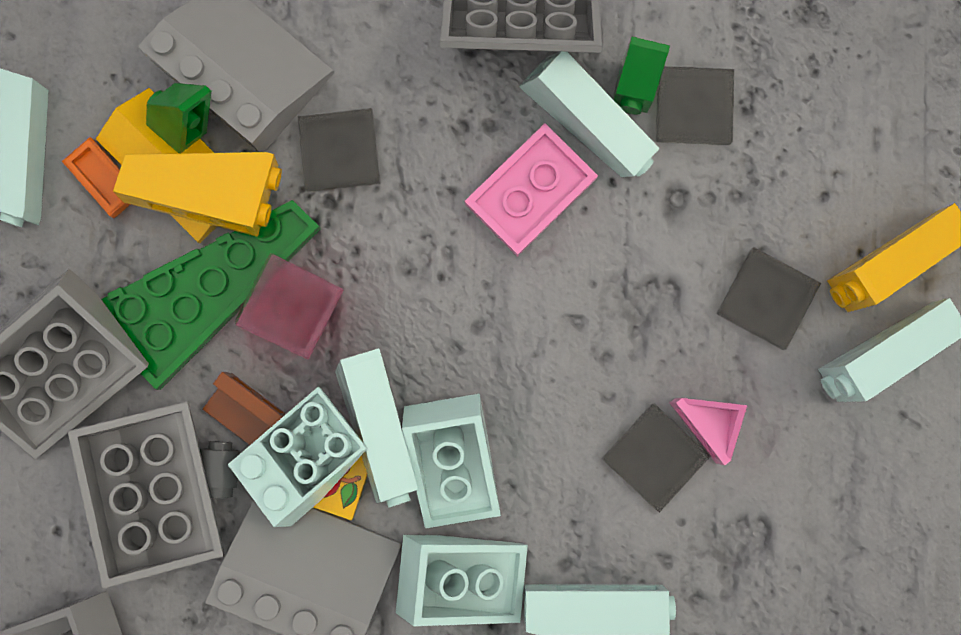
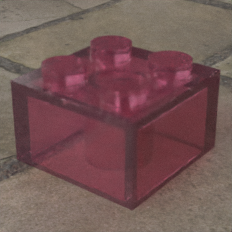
M269 253L234 322L236 326L309 360L344 289Z

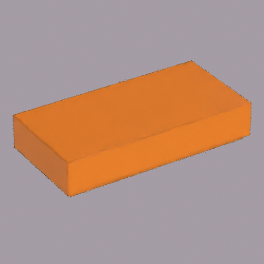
M89 137L62 160L63 164L110 217L116 218L131 205L124 203L113 192L120 168L93 138Z

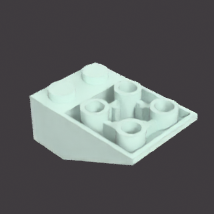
M317 387L233 459L228 466L273 527L292 526L319 503L368 448L323 390Z

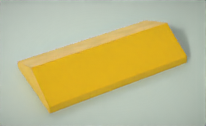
M150 88L116 107L96 137V140L121 165L124 155L179 154L146 125V105L149 98L154 94ZM199 139L181 154L214 152ZM171 215L198 243H201L218 227Z

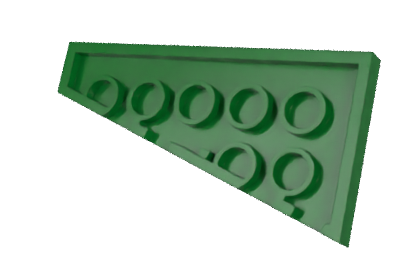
M291 200L271 210L268 225L266 227L261 226L258 237L237 231L228 232L216 238L215 242L201 249L196 248L143 275L142 279L108 293V296L101 300L149 363L148 367L140 374L156 390H161L321 230L320 226Z

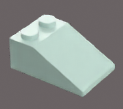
M480 394L404 406L402 431L418 487L416 491L425 528L501 516Z
M403 535L396 614L412 626L520 623L528 545L442 535Z

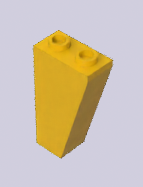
M268 152L124 155L113 192L124 203L258 237L261 226L266 227L268 225L272 209L268 201L271 190H278L282 169L278 168L275 155Z
M954 203L936 211L827 280L832 288L830 289V294L836 304L841 308H845L847 312L877 305L961 247V211Z

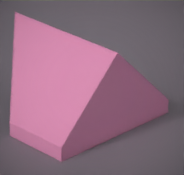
M675 398L669 402L714 462L724 466L728 464L733 456L747 405L688 398Z

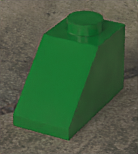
M631 37L621 62L613 100L625 113L638 115L641 112L647 113L650 109L670 45Z
M174 83L165 91L159 90L149 98L146 105V125L176 152L181 154L207 133L212 90L206 85Z

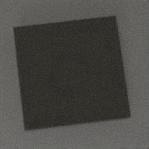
M664 66L657 88L656 142L730 145L733 142L734 69Z
M372 108L298 116L304 185L307 192L381 184Z
M753 247L750 249L716 314L781 350H786L821 283Z
M652 403L601 459L660 513L711 455L655 403Z

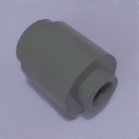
M209 441L208 448L200 449L211 498L233 497V488H237L238 478L228 464L240 454V450L232 449V442Z

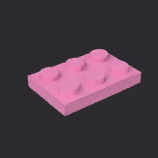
M544 123L465 200V205L518 257L597 179L598 175Z

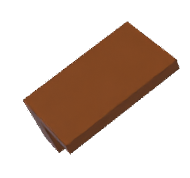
M221 372L213 385L218 389L202 409L249 445L286 415L285 412L233 373Z

